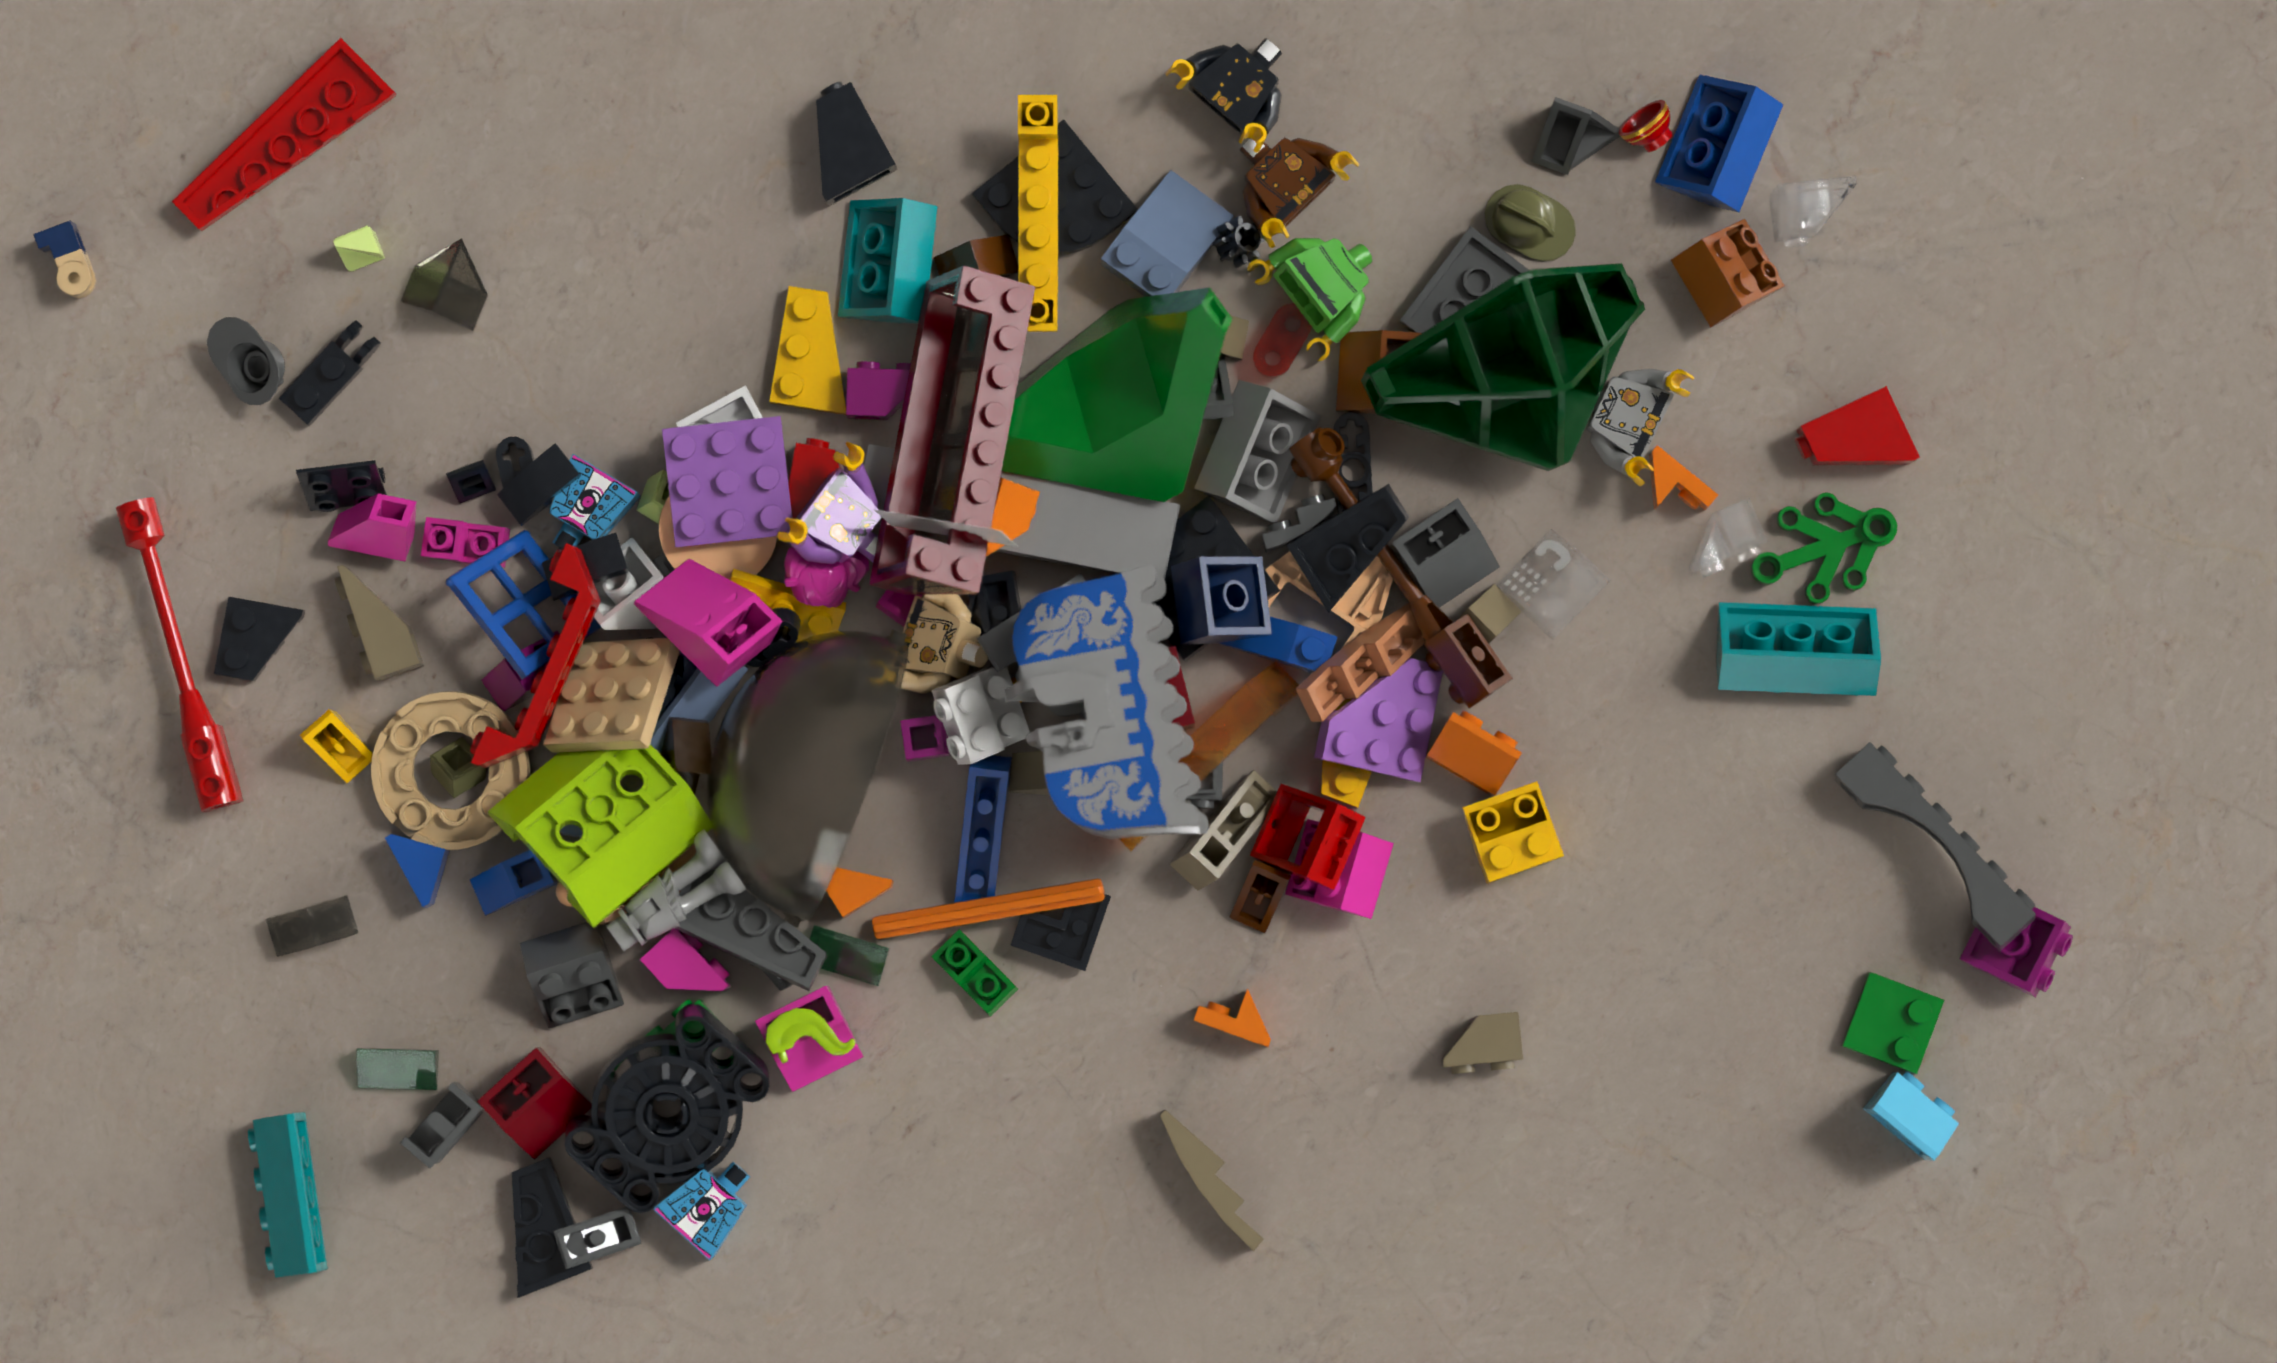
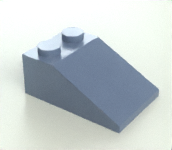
M1170 170L1101 257V265L1144 297L1179 292L1213 246V242L1221 235L1216 228L1225 222L1230 223L1234 215Z

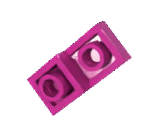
M426 517L420 556L471 564L509 540L510 529ZM506 561L500 564L502 568H505Z

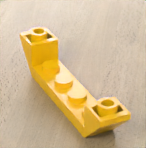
M1018 95V281L1035 286L1027 332H1057L1058 99L1057 95Z

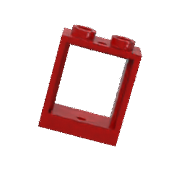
M1281 783L1249 856L1276 869L1335 890L1366 817L1338 803ZM1310 808L1323 812V815L1301 865L1288 861V858ZM1273 820H1276L1275 826L1272 827Z

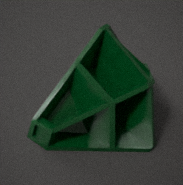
M1622 263L1532 269L1511 277L1367 367L1361 382L1378 416L1550 471L1571 461L1629 328L1643 313L1645 306L1639 299L1635 284L1627 275Z

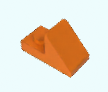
M1658 445L1649 454L1650 465L1654 468L1653 472L1650 471L1654 509L1660 505L1674 486L1680 490L1677 496L1694 510L1699 506L1706 510L1718 496L1715 491Z
M1246 989L1236 1019L1229 1016L1231 1008L1209 1001L1206 1008L1198 1006L1193 1021L1269 1047L1270 1036L1248 989Z

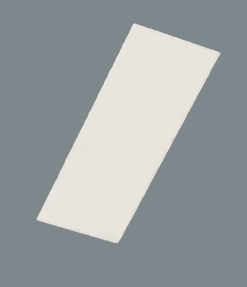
M873 509L892 526L949 535V530L954 528L982 536V539L991 543L1018 547L1000 530Z

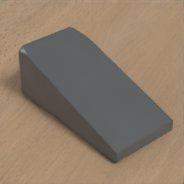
M627 1207L553 1231L566 1269L642 1244L632 1212Z

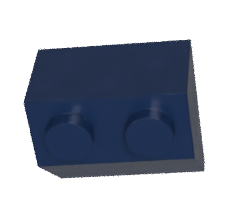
M1262 556L1197 557L1171 566L1180 644H1214L1272 635Z

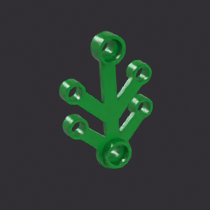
M1822 493L1815 499L1813 504L1814 510L1819 516L1830 517L1834 515L1856 526L1844 532H1839L1801 515L1800 511L1795 507H1785L1777 515L1779 527L1785 531L1795 529L1819 541L1780 556L1772 552H1764L1758 555L1751 565L1752 576L1757 582L1770 585L1781 578L1783 571L1825 556L1815 580L1809 583L1805 589L1806 599L1810 603L1821 604L1830 595V583L1846 548L1862 542L1853 566L1846 569L1842 574V583L1845 588L1852 591L1859 590L1867 581L1866 571L1877 547L1889 544L1896 536L1897 522L1891 512L1884 508H1872L1864 513L1838 501L1832 493ZM1822 498H1829L1832 501L1833 509L1830 512H1824L1820 509L1819 501ZM1789 511L1795 514L1796 523L1794 525L1788 526L1784 524L1782 516L1785 512ZM1872 521H1880L1883 524L1884 531L1881 535H1875L1871 532L1870 524ZM1769 562L1772 564L1774 571L1771 576H1764L1760 573L1759 567L1761 563ZM1856 571L1860 574L1861 582L1859 585L1854 586L1848 582L1847 576L1849 572ZM1813 585L1823 587L1825 593L1822 599L1812 597L1810 591Z

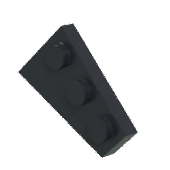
M551 1157L513 1171L515 1253L518 1278L517 1297L519 1298L593 1269L591 1261L568 1269L565 1268L553 1231L576 1224Z

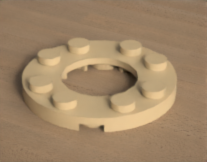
M458 691L428 694L409 702L399 709L384 730L381 731L374 747L371 763L373 790L381 810L391 824L398 827L411 840L446 850H459L476 846L502 832L503 830L488 815V811L530 777L528 751L490 766L488 783L482 795L471 805L459 809L441 808L425 798L417 787L414 777V762L421 746L433 735L446 731L460 732L474 740L478 732L484 733L486 726L516 737L518 730L515 729V723L492 702L474 694Z

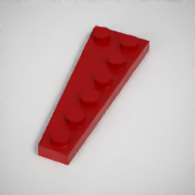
M340 38L195 178L172 203L202 232L392 100L397 94Z

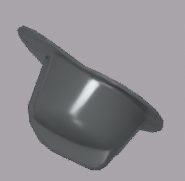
M225 317L215 322L209 330L207 346L209 356L218 371L241 401L249 405H262L270 401L277 392L278 387L284 383L285 361L281 351L274 344L263 340L247 321L237 317Z

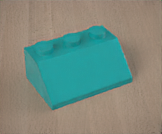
M906 198L850 200L838 317L889 323H919L926 281L930 280L938 206Z

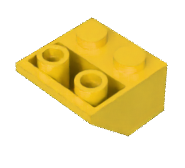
M1538 781L1462 808L1472 844L1487 884L1564 856Z

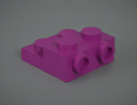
M2034 907L2032 911L2036 914L2035 920L2000 952L1975 927L1960 960L2036 998L2039 990L2046 992L2053 982L2055 971L2050 968L2056 956L2063 957L2071 946L2073 935L2069 934L2071 927L2066 921Z

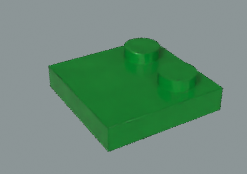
M1868 972L1841 1046L1917 1074L1945 1000L1873 972Z

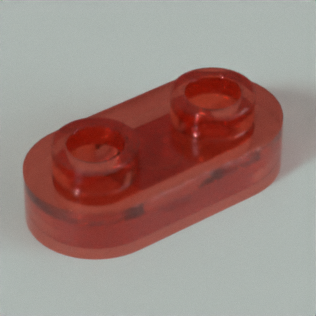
M1294 303L1286 304L1277 310L1254 350V366L1265 377L1277 378L1284 375L1291 367L1311 332L1312 326ZM1287 319H1297L1300 323L1299 329L1294 332L1288 331L1285 327ZM1276 352L1280 356V362L1277 365H1269L1265 361L1267 353Z

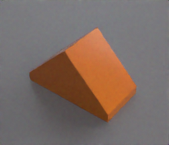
M816 862L813 867V871L843 918L848 917L893 887L894 881L891 879Z

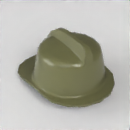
M1520 184L1505 186L1496 191L1487 203L1485 221L1491 235L1501 243L1529 258L1539 261L1555 260L1565 255L1573 245L1576 229L1575 221L1569 210L1558 201L1531 187Z

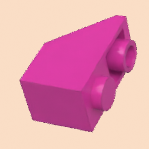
M376 494L338 514L328 539V546L405 562L415 536L416 501L383 494Z
M675 928L640 959L666 989L726 991L731 987L725 980L730 973L715 957L709 962L699 952V949L704 946L700 940Z

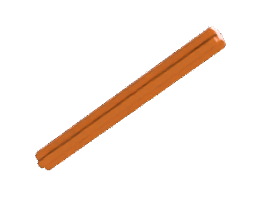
M1099 878L879 915L873 917L872 929L876 939L915 934L1102 902L1105 899L1103 882Z

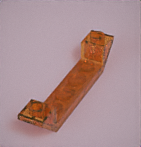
M1275 661L1248 681L1191 735L1194 749L1190 755L1181 758L1178 763L1186 764L1191 772L1198 775L1202 782L1272 715L1274 717L1278 715L1298 696L1296 688L1299 684ZM1148 836L1118 839L1132 852Z

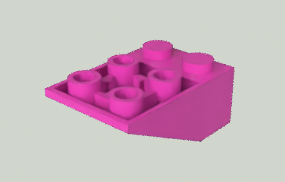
M690 558L634 602V605L716 687L770 645L782 623V620L755 593Z

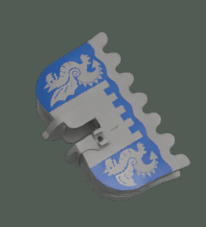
M1151 564L1113 576L1058 587L1038 594L1026 603L1020 611L1014 624L1012 636L1014 653L1023 679L1014 683L1012 687L1005 689L1006 700L1041 702L1048 706L1051 712L1061 717L1085 713L1087 720H1077L1036 729L1026 735L1028 745L1039 748L1044 752L1045 778L1049 794L1057 809L1070 821L1089 834L1108 839L1164 834H1207L1209 830L1206 816L1198 811L1197 807L1192 803L1185 802L1188 797L1198 793L1201 788V781L1198 775L1191 772L1186 764L1178 763L1181 758L1190 755L1194 749V742L1192 737L1186 734L1180 725L1172 723L1174 719L1186 712L1187 703L1185 698L1177 693L1175 687L1165 683L1167 680L1177 676L1180 671V663L1177 658L1170 654L1166 646L1159 644V642L1170 637L1173 632V624L1170 619L1164 616L1161 608L1153 605L1154 602L1162 599L1166 594V583L1161 576L1157 577L1156 569Z

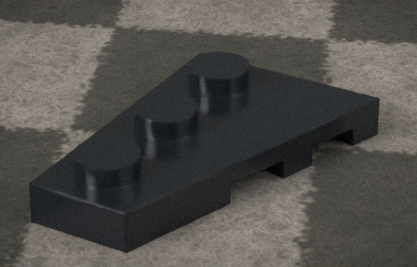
M1388 483L1287 545L1328 613L1408 520L1409 515Z

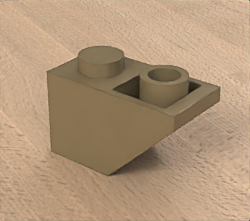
M1518 1012L1476 1016L1441 1059L1442 1067H1451L1452 1074L1475 1072V1064L1490 1063L1491 1070L1515 1068L1514 1060L1523 1059Z

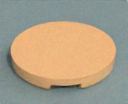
M670 495L660 515L659 537L666 558L674 569L690 558L727 579L730 578L733 568L757 575L771 558L777 542V536L675 547Z

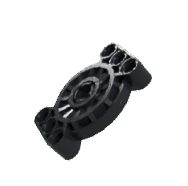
M697 1004L686 1005L676 1015L675 1034L663 1033L645 1036L625 1045L609 1059L600 1071L593 1088L591 1116H575L566 1126V1152L628 1209L637 1213L649 1212L658 1203L659 1183L671 1184L688 1181L701 1170L705 1169L709 1172L723 1161L733 1148L740 1132L743 1101L757 1102L768 1093V1067L758 1055L706 1008ZM695 1020L702 1023L704 1028L700 1032L693 1034L685 1031L683 1026L688 1021ZM718 1047H727L733 1054L729 1058L721 1060L715 1058L712 1052ZM619 1063H621L620 1066L617 1068V1070H616V1071H613V1069H614ZM748 1073H756L762 1079L758 1084L750 1086L744 1084L741 1078ZM606 1085L608 1087L606 1100L598 1103L602 1087ZM678 1098L680 1099V1107L682 1109L675 1116L661 1117L653 1110V1101L655 1099L658 1102L663 1100L675 1102ZM736 1114L735 1122L729 1133L727 1131L728 1119ZM578 1132H587L592 1135L593 1140L587 1144H579L572 1137ZM608 1158H616L621 1161L622 1166L615 1170H609L602 1165V1162ZM636 1184H646L651 1188V1191L646 1195L639 1196L634 1194L631 1188Z

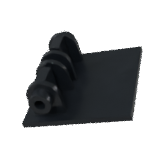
M375 460L296 470L310 511L331 512L337 508L355 506L376 494L387 495L383 485L385 483L384 468H378Z

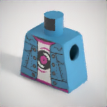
M573 454L570 461L581 474V477L556 495L549 513L564 524L552 543L564 549L566 543L575 547L578 546L584 535L592 540L608 535L635 505L641 495Z
M734 1161L718 1178L711 1171L707 1172L703 1169L660 1202L653 1210L708 1260H711L718 1253L747 1207V1204L736 1193L750 1176Z

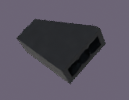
M839 81L826 87L820 92L822 97L816 100L822 195L828 207L897 170L892 156L851 82L843 85Z

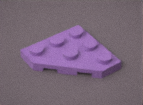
M1409 658L1392 676H1383L1379 680H1375L1357 699H1352L1339 710H1334L1321 722L1314 758L1400 779L1421 782L1443 671H1434L1427 662Z

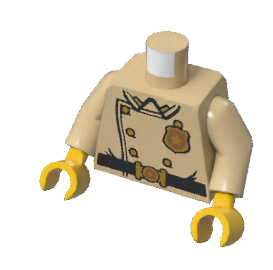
M924 582V584H936L933 582ZM958 594L922 595V598L915 596L891 663V667L895 668L896 672L888 670L887 665L883 661L873 660L869 663V666L882 668L884 676L880 679L866 677L867 681L875 687H880L886 682L893 683L895 688L926 694L931 692V690L948 684L950 680H958L965 677L970 665L978 668L983 667L988 660V656L976 639L980 637L981 629L971 623V612Z

